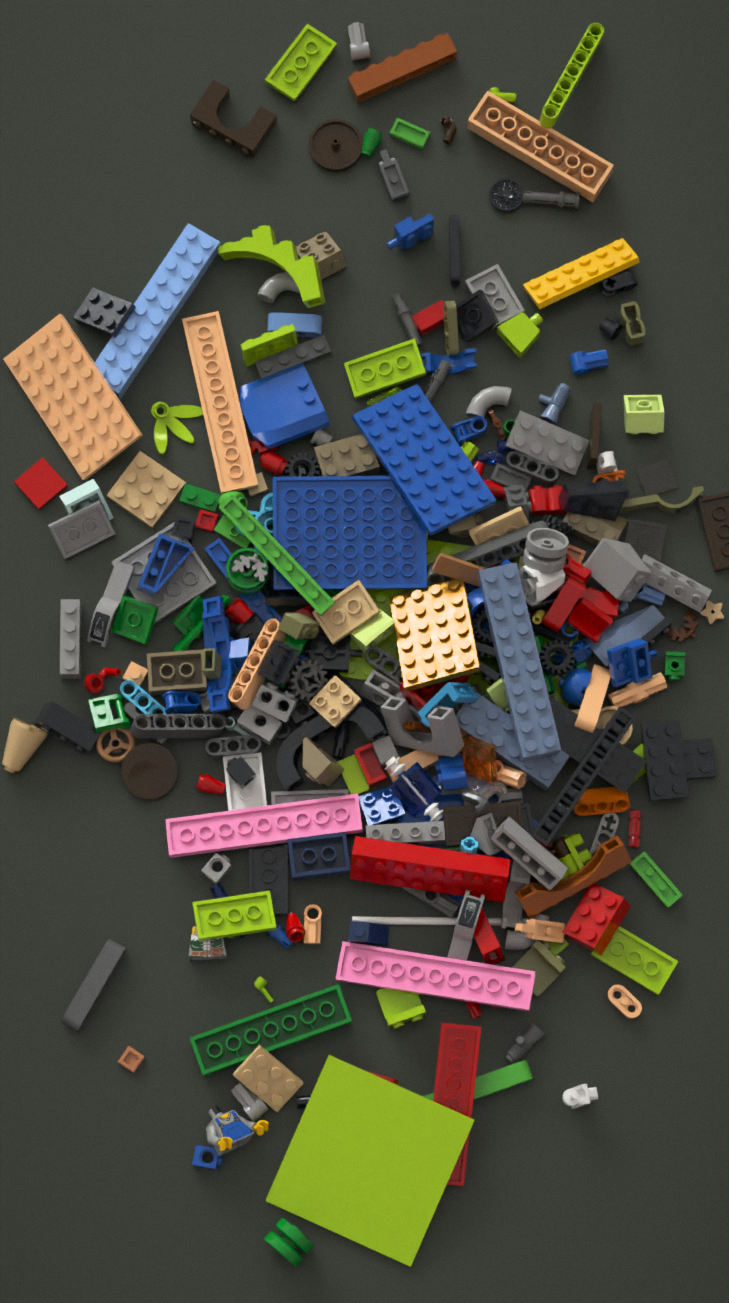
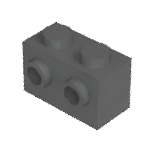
M523 485L504 487L506 511L509 512L521 506L529 521V513H532L531 501H529V494L524 491Z

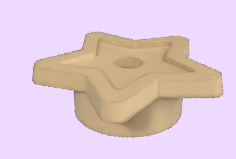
M707 600L706 609L701 611L700 615L705 616L710 625L717 619H724V615L721 612L723 604H713Z

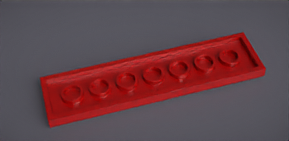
M441 1022L433 1101L471 1118L481 1027ZM470 1132L448 1180V1185L464 1186Z

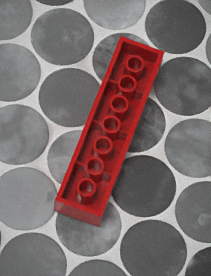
M355 836L351 857L350 879L456 896H464L466 890H471L469 894L471 896L480 898L484 894L486 900L505 902L511 859Z

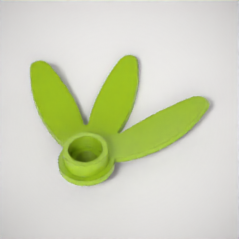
M156 402L152 406L151 414L156 419L154 441L160 454H164L166 451V426L181 440L191 444L195 442L190 431L176 418L200 417L203 415L202 407L180 405L169 408L164 402ZM157 409H162L163 414H158Z

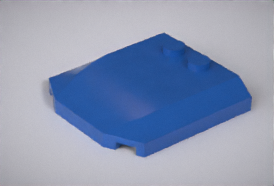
M303 363L241 386L239 403L243 417L252 437L256 441L263 443L268 450L330 426L326 411Z

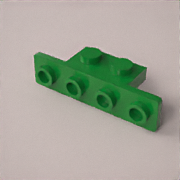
M199 595L171 622L184 635L171 648L173 652L186 651L190 647L189 644L203 633V599ZM222 595L225 610L229 606L228 603L231 601V598Z

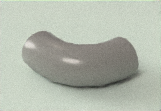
M287 272L267 279L259 289L257 296L268 303H274L278 294L283 291L289 290L298 294L300 291L294 279Z
M493 386L481 390L472 398L466 415L470 418L475 416L485 417L487 409L491 406H507L512 388Z
M538 914L530 919L549 921L550 917ZM508 930L505 949L524 950L531 947L537 940L528 939V937H525V932Z

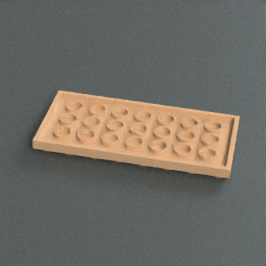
M58 314L3 359L82 480H87L143 436L63 314Z

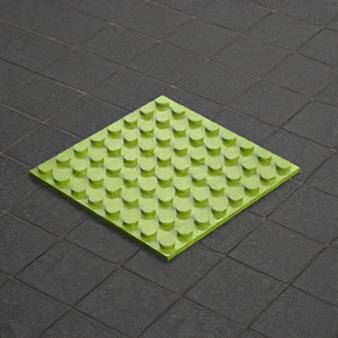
M328 1055L265 1201L411 1267L475 1120L334 1056Z

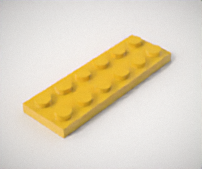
M621 238L553 271H549L536 279H532L523 284L536 306L541 309L640 263L627 242Z

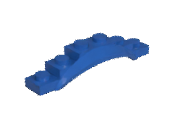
M221 596L203 599L204 612L202 618L205 649L215 648L217 653L222 656L221 678L215 680L207 678V697L209 698L210 712L213 713L231 710L228 694L233 686L232 676L236 675V670L229 660L230 645L234 639L229 634V619L225 617L224 599Z

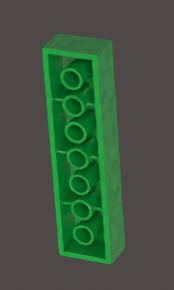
M337 984L190 1037V1041L202 1075L207 1077L242 1064L259 1045L269 1053H273L352 1024V1019L340 986Z

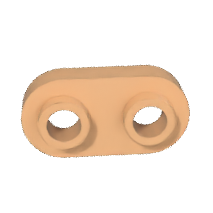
M613 985L609 989L607 994L608 1000L625 1017L634 1019L640 1015L642 1011L641 1003L624 986ZM615 992H619L621 994V997L619 999H616L614 997ZM634 1006L635 1011L629 1012L628 1007Z

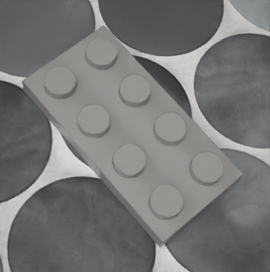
M519 411L505 446L554 465L557 469L574 476L589 440L528 413Z

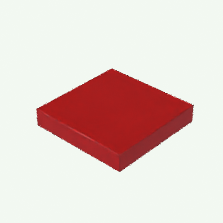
M41 458L14 481L38 510L42 509L68 487L67 483L44 458Z

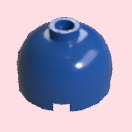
M575 668L570 670L566 677H561L558 686L562 687L561 696L566 703L580 707L592 672L586 669Z

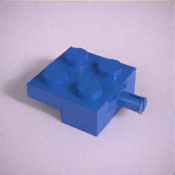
M428 214L414 222L410 216L395 224L394 239L386 243L387 247L391 250L398 245L401 250L405 248L410 249L417 241L428 239L434 230V218L431 214Z
M640 638L607 650L612 686L618 687L629 682L639 683L652 678L650 659L658 656L655 649L649 651L648 642Z

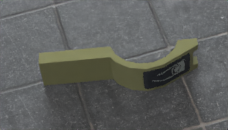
M703 486L694 487L688 500L675 505L664 502L658 494L626 499L619 513L656 506L667 513H679L686 510L700 498L704 488Z

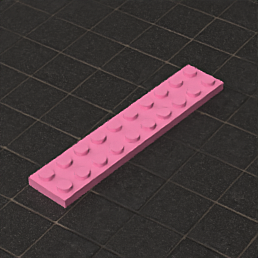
M358 794L165 819L170 858L288 842V839L341 832H346V834L363 832Z
M343 941L336 981L530 1012L536 971Z

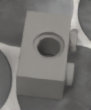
M251 704L237 720V726L252 735L258 736L260 740L271 745L282 728V722L280 719L269 715ZM262 718L266 721V724L264 726H257L255 724L256 720Z

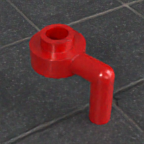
M106 667L99 674L91 673L87 675L84 681L85 689L90 693H99L104 687V678L108 675L120 676L121 669Z

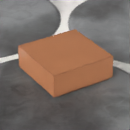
M128 1046L118 1060V1063L132 1073H135L145 1059V1056Z

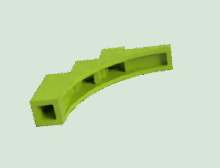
M262 225L252 230L253 237H244L237 242H226L218 247L219 254L224 260L255 258L265 260L283 269L294 279L299 288L302 301L307 308L326 303L316 259L313 256H303L298 260L297 249L293 242L285 240L277 244L275 232L270 225Z

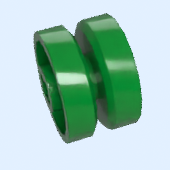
M238 549L227 560L226 574L228 583L239 594H256L264 588L268 581V575L264 576V582H260L259 577H254V574L257 572V570H252V566L255 565L254 562H250L249 569L245 565L244 572L242 573L239 570L237 572L232 571V567L235 566L234 561H242L240 559L241 555L253 557L254 553H256L260 563H265L267 566L262 568V570L267 571L269 575L267 560L256 549Z
M281 1218L275 1226L283 1236L280 1237L275 1232L270 1231L264 1240L297 1268L303 1259L296 1249L298 1248L304 1254H309L315 1246L296 1226Z

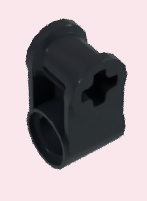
M629 267L604 279L600 291L604 296L612 297L635 288L638 283Z

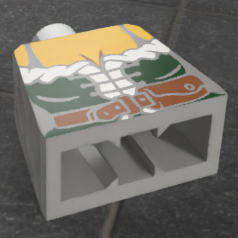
M193 926L189 960L227 959L223 938L198 941L196 926Z

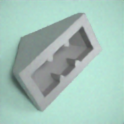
M492 812L476 819L470 837H473L478 842V848L487 855H493L503 850L491 840L497 829Z

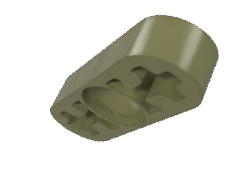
M454 300L444 301L443 316L446 353L448 356L458 355L456 303Z

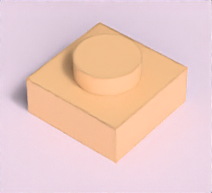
M131 661L123 676V680H132L141 687L148 674V669Z

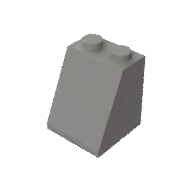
M602 538L583 565L592 571L591 576L616 599L628 602L632 601L651 575L650 570L629 543Z

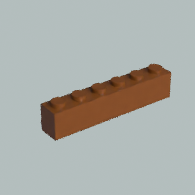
M448 33L444 35L439 34L433 40L421 42L410 50L405 49L397 56H389L379 64H371L361 72H353L348 77V86L357 103L457 59V50Z

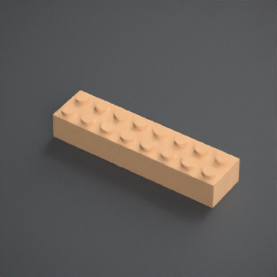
M489 91L485 93L468 119L467 129L572 191L580 192L582 197L591 202L595 201L613 173L614 165L554 129L544 128L540 121Z

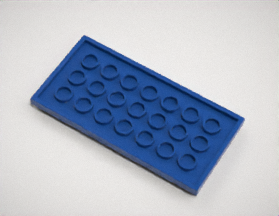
M418 384L352 415V420L430 536L496 504L495 497Z

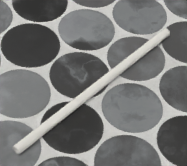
M352 916V921L381 925H456L458 917ZM487 918L491 926H501L502 918ZM522 918V924H526L528 918Z

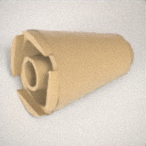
M13 717L2 764L5 765L4 769L11 773H15V771L20 772L45 740L47 733Z

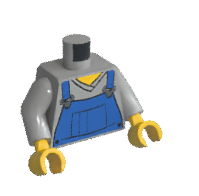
M218 1106L208 1111L212 1120L206 1127L207 1142L214 1146L219 1156L247 1144L254 1135V1132L261 1136L264 1134V1131H268V1122L265 1120H260L257 1123L248 1121L239 1116L234 1110L223 1114Z

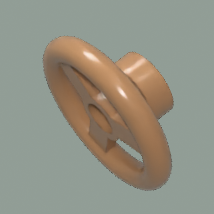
M117 728L101 732L96 741V747L103 759L109 762H121L128 751L135 747V740L129 729L122 730ZM116 730L126 734L129 744L123 743L120 738H117ZM110 732L111 740L108 747L103 750L102 740ZM114 742H119V746L113 747L112 744ZM123 749L127 750L123 755L118 757H112L109 755L111 752L118 754L122 752Z

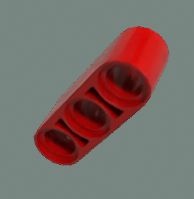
M569 576L541 623L558 633L586 586Z

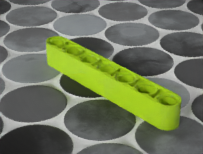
M592 23L589 25L545 103L539 120L544 128L555 126L598 49L604 34V27L601 24Z

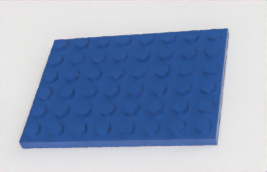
M391 476L273 477V537L323 590H344L357 580L361 581L366 590L427 588L426 529ZM273 565L274 591H297Z

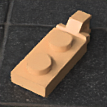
M527 919L526 924L516 923L515 931L525 932V937H528V939L563 943L564 933L562 931L565 928V923Z

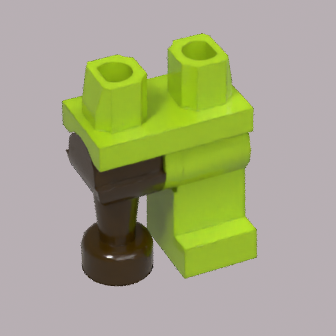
M579 832L570 836L567 833L562 835L548 849L551 854L556 856L568 868L562 879L579 871L592 858L587 848L580 852L576 851L575 847L584 843Z

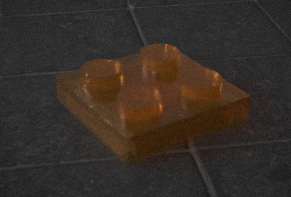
M470 735L462 737L465 745L463 747L465 772L491 784L496 782V746Z

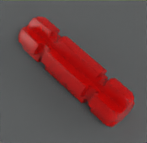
M630 810L629 837L631 839H629L628 846L638 848L640 847V839L638 837H640L641 821H639L641 819V811Z

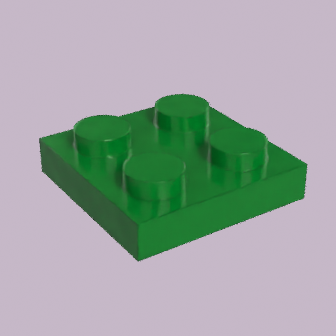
M122 596L112 632L143 644H148L159 607L128 596Z

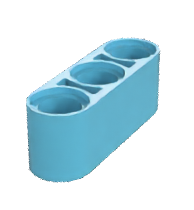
M126 680L121 684L120 691L123 698L128 703H133L136 710L141 714H154L157 711L166 714L165 708L134 681ZM127 687L134 688L132 694H126L124 690ZM147 699L149 703L147 706L141 707L139 706V701Z

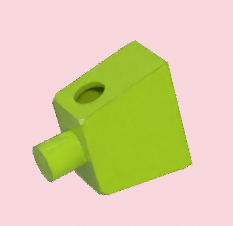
M522 312L497 327V334L519 358H522L539 338L540 330L537 326L543 322V319L538 313L528 318Z

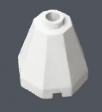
M525 565L519 570L525 600L531 606L538 605L565 583V572L563 569L555 573H542Z

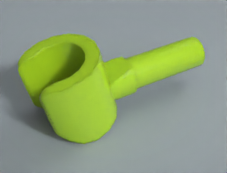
M260 976L255 980L254 986L271 1003L274 1000L264 988L267 981Z

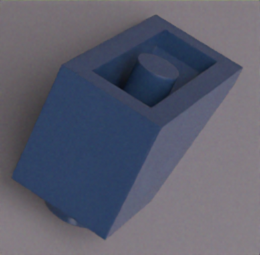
M350 921L348 942L388 946L389 927L370 922Z

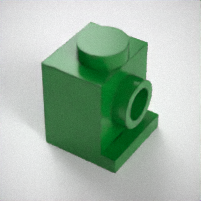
M666 651L664 655V678H668L669 681L673 682L680 681V679L684 678L685 652ZM671 664H678V668H672Z

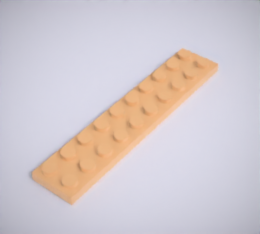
M219 311L184 318L182 322L221 495L228 491H241L259 487Z

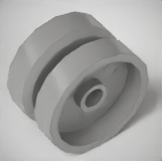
M537 528L529 531L523 554L524 564L542 573H555L562 570L566 561L565 554L569 545L568 538L563 533L549 528Z

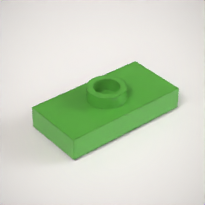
M226 515L222 516L214 529V532L240 548H248L252 543L247 537L237 532L235 524Z

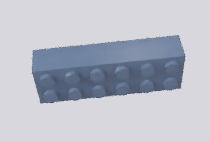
M475 692L479 699L475 703H464L456 714L461 734L511 768L525 772L528 780L546 791L569 758V755L561 750L559 754L521 762L510 715Z

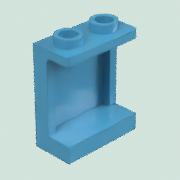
M448 682L418 714L422 718V723L430 728L427 716L437 705L454 709L460 702L475 703L479 697L469 683Z

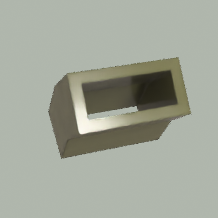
M215 648L203 649L202 671L204 676L209 680L220 679L222 656L217 653Z

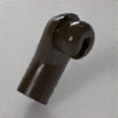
M443 116L440 119V123L446 133L442 141L446 144H451L457 128L450 117Z

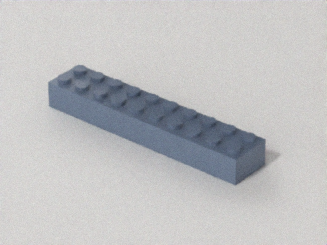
M517 562L479 570L477 577L521 762L559 754L561 746Z

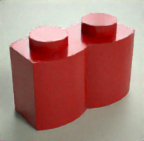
M553 485L549 489L543 486H534L532 489H529V501H531L532 507L530 515L567 514V512L562 510L559 501V495L563 489L562 485Z

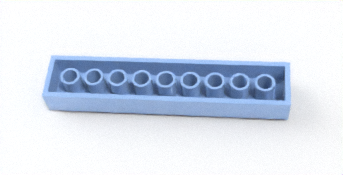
M189 223L134 303L136 308L116 338L111 337L95 361V364L119 400H121L219 253L220 241Z

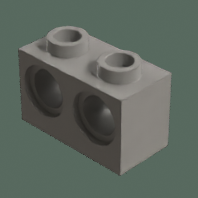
M264 682L261 684L252 706L287 722L299 699L295 698L296 695L290 691L285 690L283 692L279 690L278 686L272 682ZM264 692H269L272 695L271 701L264 699ZM282 700L289 703L288 710H284L281 707L280 702Z

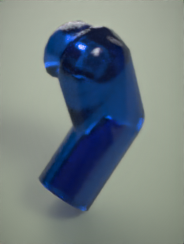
M490 450L477 455L476 459L482 463L502 464L504 456L495 450Z

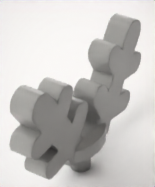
M254 553L253 557L241 555L240 559L242 561L235 560V566L232 567L233 572L239 570L242 573L244 572L245 565L249 569L250 562H254L255 565L252 566V570H257L254 574L255 578L259 577L260 582H264V576L268 575L267 571L262 570V568L267 567L266 564L260 563L256 553Z

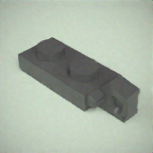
M387 149L380 151L379 155L382 162L378 163L391 200L394 201L409 196V190L397 160L394 157H389Z

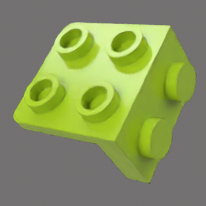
M384 988L376 992L388 1028H400L405 1025L404 1022L410 1020L416 1022L423 1019V1016L426 1015L424 1005H422L419 995L416 993Z

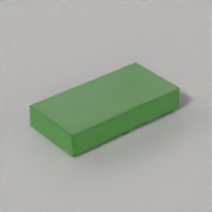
M397 118L389 136L423 150L431 132Z

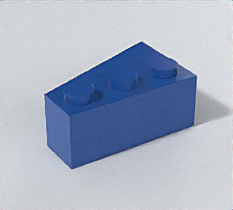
M159 533L136 590L154 597L192 554L195 548Z

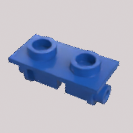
M584 640L576 641L569 647L573 649L576 663L590 658L592 654L589 648L591 644ZM555 652V655L550 657L557 662L555 665H561L564 662L563 655L559 652Z

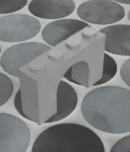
M391 696L380 707L389 736L394 745L455 757L465 746L453 708L437 705L427 716L432 733H422L403 729V722H414L407 699Z

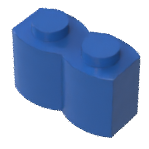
M457 753L455 757L438 756L435 768L439 786L443 785L444 791L467 787L461 753Z

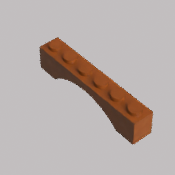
M615 836L602 843L584 867L573 875L560 880L551 890H548L542 883L531 882L514 892L528 918L540 914L545 909L555 906L565 898L573 896L576 892L590 887L598 880L608 877L611 873L626 867L632 861L618 836Z

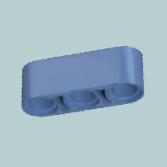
M297 313L268 314L267 332H273L284 325L289 326L293 324L297 337L316 338L322 334V316Z

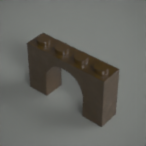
M212 80L190 114L192 125L197 129L202 128L208 131L207 133L213 138L218 137L222 139L227 146L238 148L243 155L255 157L277 123L276 114L260 106L247 126L241 129H229L223 126L218 120V113L230 96L229 88Z

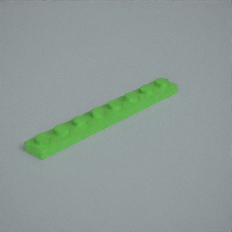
M233 494L219 506L222 512L321 616L335 604L332 598Z

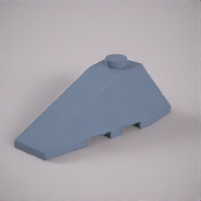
M652 605L613 621L609 627L602 631L598 642L594 643L588 637L584 641L591 644L589 647L591 651L609 669L607 650L642 638L665 618Z

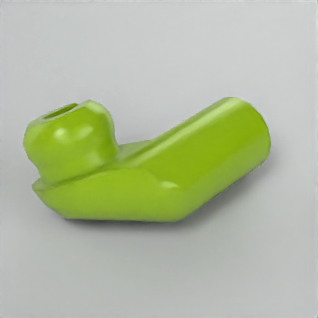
M497 87L489 90V92L506 102L516 101L515 93L499 92Z

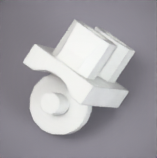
M581 1084L567 1089L563 1093V1102L571 1106L572 1109L590 1104L591 1100L598 1099L597 1088H588L587 1084Z

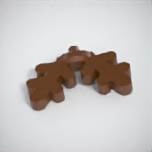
M490 409L487 411V415L495 426L501 443L505 442L506 438L501 427V421L496 417L494 411Z
M687 610L683 621L688 623L684 624V628H680V632L674 627L673 631L667 633V636L671 637L672 641L679 638V643L690 637L695 638V628L699 625L698 621L693 622L697 618L696 614L692 615L691 611Z

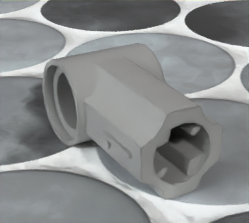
M352 23L348 26L352 61L370 58L368 41L366 42L363 23Z
M240 1082L231 1090L253 1122L269 1110L261 1098L256 1096L243 1083Z

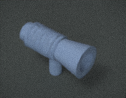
M561 383L560 386H557L551 398L540 394L538 401L549 405L540 416L541 420L557 426L560 411L570 395L571 388L568 385Z

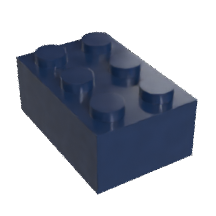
M346 832L288 839L293 881L350 874Z

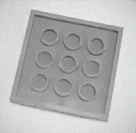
M174 523L111 562L113 567L116 560L135 567L128 589L136 600L159 607L154 624L191 602L197 595L200 596L217 585L194 550L154 597L136 590L159 533L191 546L186 538L172 536Z

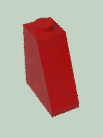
M481 908L473 937L485 964L496 965L505 961V958L483 908Z

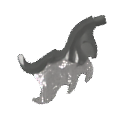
M475 771L465 772L467 787L444 791L443 785L439 786L438 782H430L426 778L421 780L425 790L437 795L461 794L462 798L479 803V805L475 806V812L477 813L487 806V800L494 793H507V788L504 784L486 782L491 781V777L477 776L478 774Z

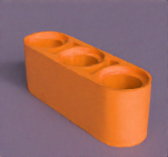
M615 786L586 789L574 806V812L579 816L624 812L630 807L628 792L624 793Z

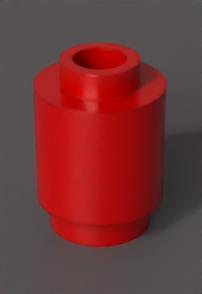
M270 450L267 453L264 452L259 460L262 468L281 476L285 473V466L288 463L284 457Z

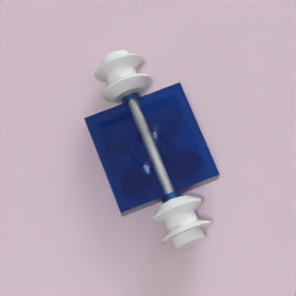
M393 756L385 763L387 765L385 770L390 769L392 771L390 776L398 775L399 778L389 788L413 816L425 807L427 809L424 812V816L429 815L431 817L430 822L439 821L444 817L443 810H439V803L432 804L431 801L442 790L418 762L405 772L403 770L406 764H400V757L396 759Z

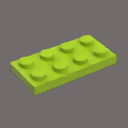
M306 24L265 78V83L295 102L335 50L337 43L309 24Z
M415 338L344 363L355 399L427 375Z
M270 891L192 902L198 941L276 930Z
M620 926L601 956L594 952L591 953V956L656 995H659L678 963L676 959Z

